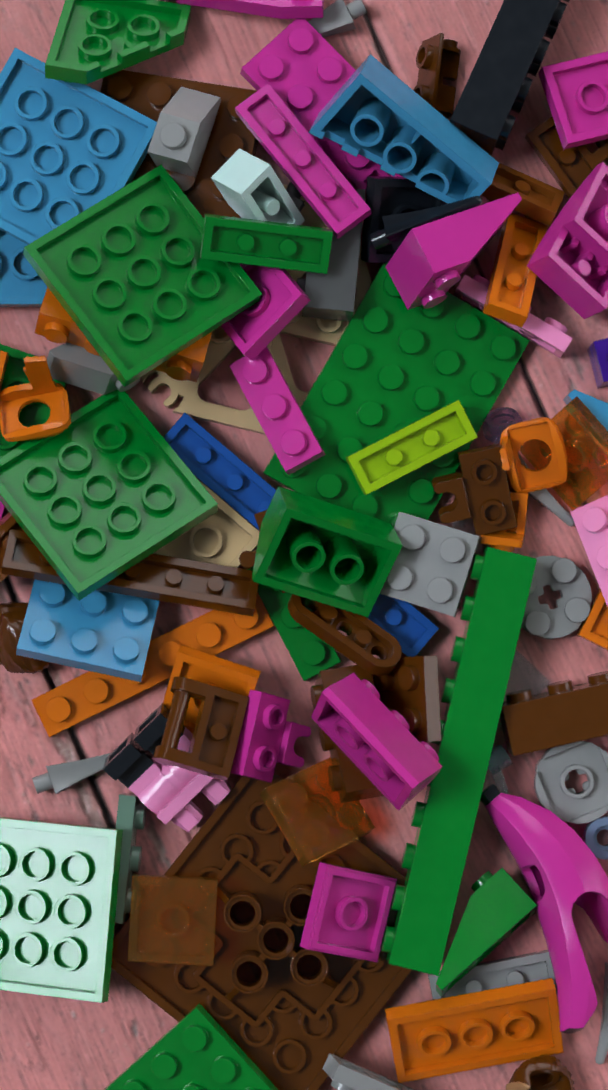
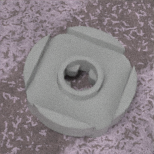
M556 556L537 557L521 628L531 635L544 639L564 637L577 630L589 616L592 602L590 583L584 572L570 559ZM550 585L552 591L559 590L561 598L556 600L557 607L555 609H550L548 604L540 605L538 597L544 594V586Z
M586 741L549 748L535 767L534 789L542 807L553 812L562 821L575 824L589 823L603 816L608 811V753L595 744ZM574 769L577 774H586L588 781L582 784L583 791L580 793H576L574 788L567 789L565 786V781L569 779L568 773Z

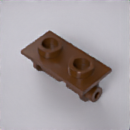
M439 33L422 41V45L419 47L416 56V65L419 68L418 81L413 91L445 118L449 119L454 112L456 87L443 85V79L457 80L461 50L457 48V41L444 39V34Z

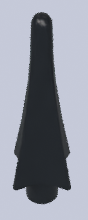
M474 196L437 207L382 216L385 228L370 234L373 246L377 250L391 244L396 252L412 228L479 206L482 203V198Z

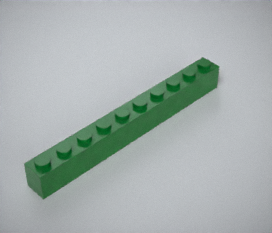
M486 547L483 550L482 556L475 554L470 572V579L476 580L473 597L465 596L460 614V620L467 621L463 638L455 637L450 661L457 662L453 679L446 677L440 702L447 703L444 719H440L441 741L430 742L437 745L438 762L443 767L435 779L427 785L424 803L416 801L411 826L417 827L414 844L406 843L401 868L408 869L404 886L396 885L391 909L398 911L394 927H386L381 951L388 953V964L439 976L537 562L536 558L491 547Z

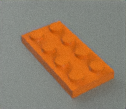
M553 978L385 1009L398 1083L522 1061L540 1055L564 1053L557 994Z

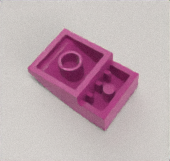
M604 162L598 164L574 192L545 233L527 264L531 271L583 319L605 310L608 306V166Z

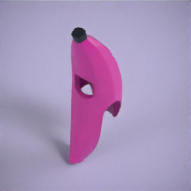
M494 784L489 785L482 791L480 801L486 807L494 825L514 857L527 883L533 902L537 905L536 911L546 940L556 982L560 1032L566 1034L575 1033L585 1027L595 1012L598 1001L573 923L572 908L574 903L583 908L602 939L608 943V878L590 848L570 826L553 812L522 797L501 793Z

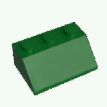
M278 486L261 522L252 580L265 586L368 617L403 545L392 523Z

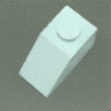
M240 148L211 177L228 205L241 218L301 225L305 221L271 165Z

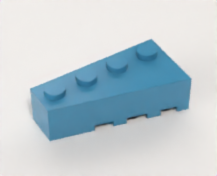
M371 54L319 112L308 132L320 139L326 137L342 145L341 150L355 157L360 154L381 165L380 169L392 176H395L397 173L415 182L416 188L448 204L480 196L492 184L499 165L498 161Z

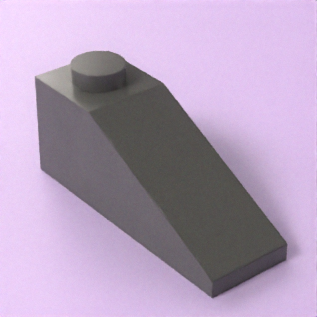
M357 189V193L365 200V189ZM362 222L339 239L333 234L327 274L306 272V279L297 278V284L311 300L303 308L302 317L351 321L354 313Z

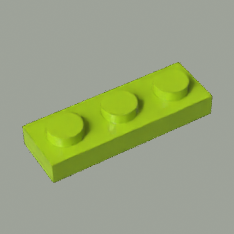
M457 400L346 457V460L363 494L367 495L478 438L460 401Z

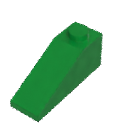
M503 868L494 875L487 871L471 886L474 893L469 898L436 982V992L441 997L535 914L537 905Z

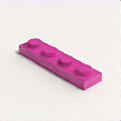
M269 83L235 107L238 117L326 226L333 231L337 239L371 215V208Z

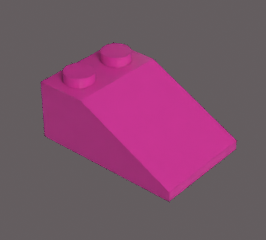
M519 192L412 228L386 265V269L407 310L423 305L425 309L431 308L447 298L446 293L449 289L460 281V276L492 240L521 202L522 198Z

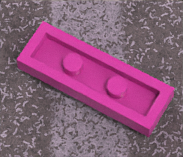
M267 346L253 361L244 356L229 365L288 475L325 455Z

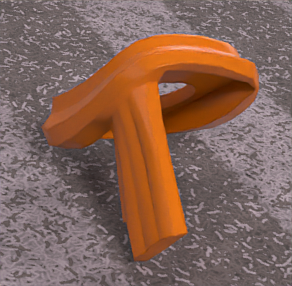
M26 356L23 358L25 364L23 370L30 383L10 386L0 392V429L2 436L8 442L52 437L62 433L71 424L67 391L61 384L56 383L52 379L45 356ZM41 402L50 408V416L43 424L26 427L19 421L21 410L30 403Z
M540 417L515 423L503 430L499 443L500 460L502 462V469L506 471L509 485L517 493H528L566 482L568 475L567 453L560 429L553 420L547 417ZM531 439L544 441L552 452L550 463L540 470L526 468L519 459L520 447Z

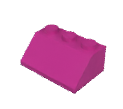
M353 672L328 686L321 693L311 718L399 811L435 779L443 766L438 762L439 756L428 743L424 741L419 742L410 733V727L405 718L395 710L390 711L379 700L380 694L373 684L366 679L360 680Z

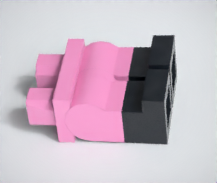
M162 703L136 728L135 735L131 733L106 757L103 770L115 781L118 779L148 809L157 814L156 817L165 825L171 820L174 824L189 832L200 822L204 813L191 800L201 791L216 805L229 794L231 785L227 780L223 781L177 766L163 765L153 760L156 746L161 745L170 711ZM184 725L177 749L189 752L193 734Z

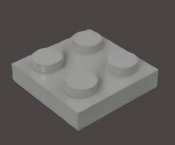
M399 512L394 529L403 546L380 594L456 617L481 537Z

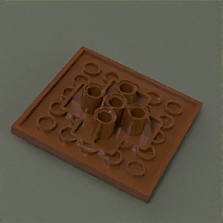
M275 772L272 783L242 776L138 906L134 914L130 916L115 935L111 968L178 1022L200 1003L278 1090H318L328 1077L322 1068L329 1053L340 1058L345 1056L412 969L388 964V953L381 950L378 962L307 950L300 947L307 915L299 916L291 910L290 902L299 894L312 896L320 862L389 876L397 879L396 885L404 886L406 877ZM239 901L249 902L255 910L253 919L246 923L236 921L231 914L232 905ZM390 908L386 927H394L398 911ZM280 928L286 932L288 942L283 948L272 949L267 946L264 941V935L269 929ZM308 954L316 956L321 961L320 970L311 976L302 974L297 968L298 960ZM251 961L258 964L262 974L257 981L245 982L238 975V967L244 962Z

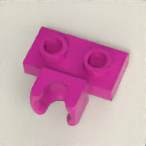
M250 690L231 773L272 783L276 763L301 768L304 765V759L297 756L294 752V743L300 736L309 737L311 735V728L286 721L290 700L265 692Z

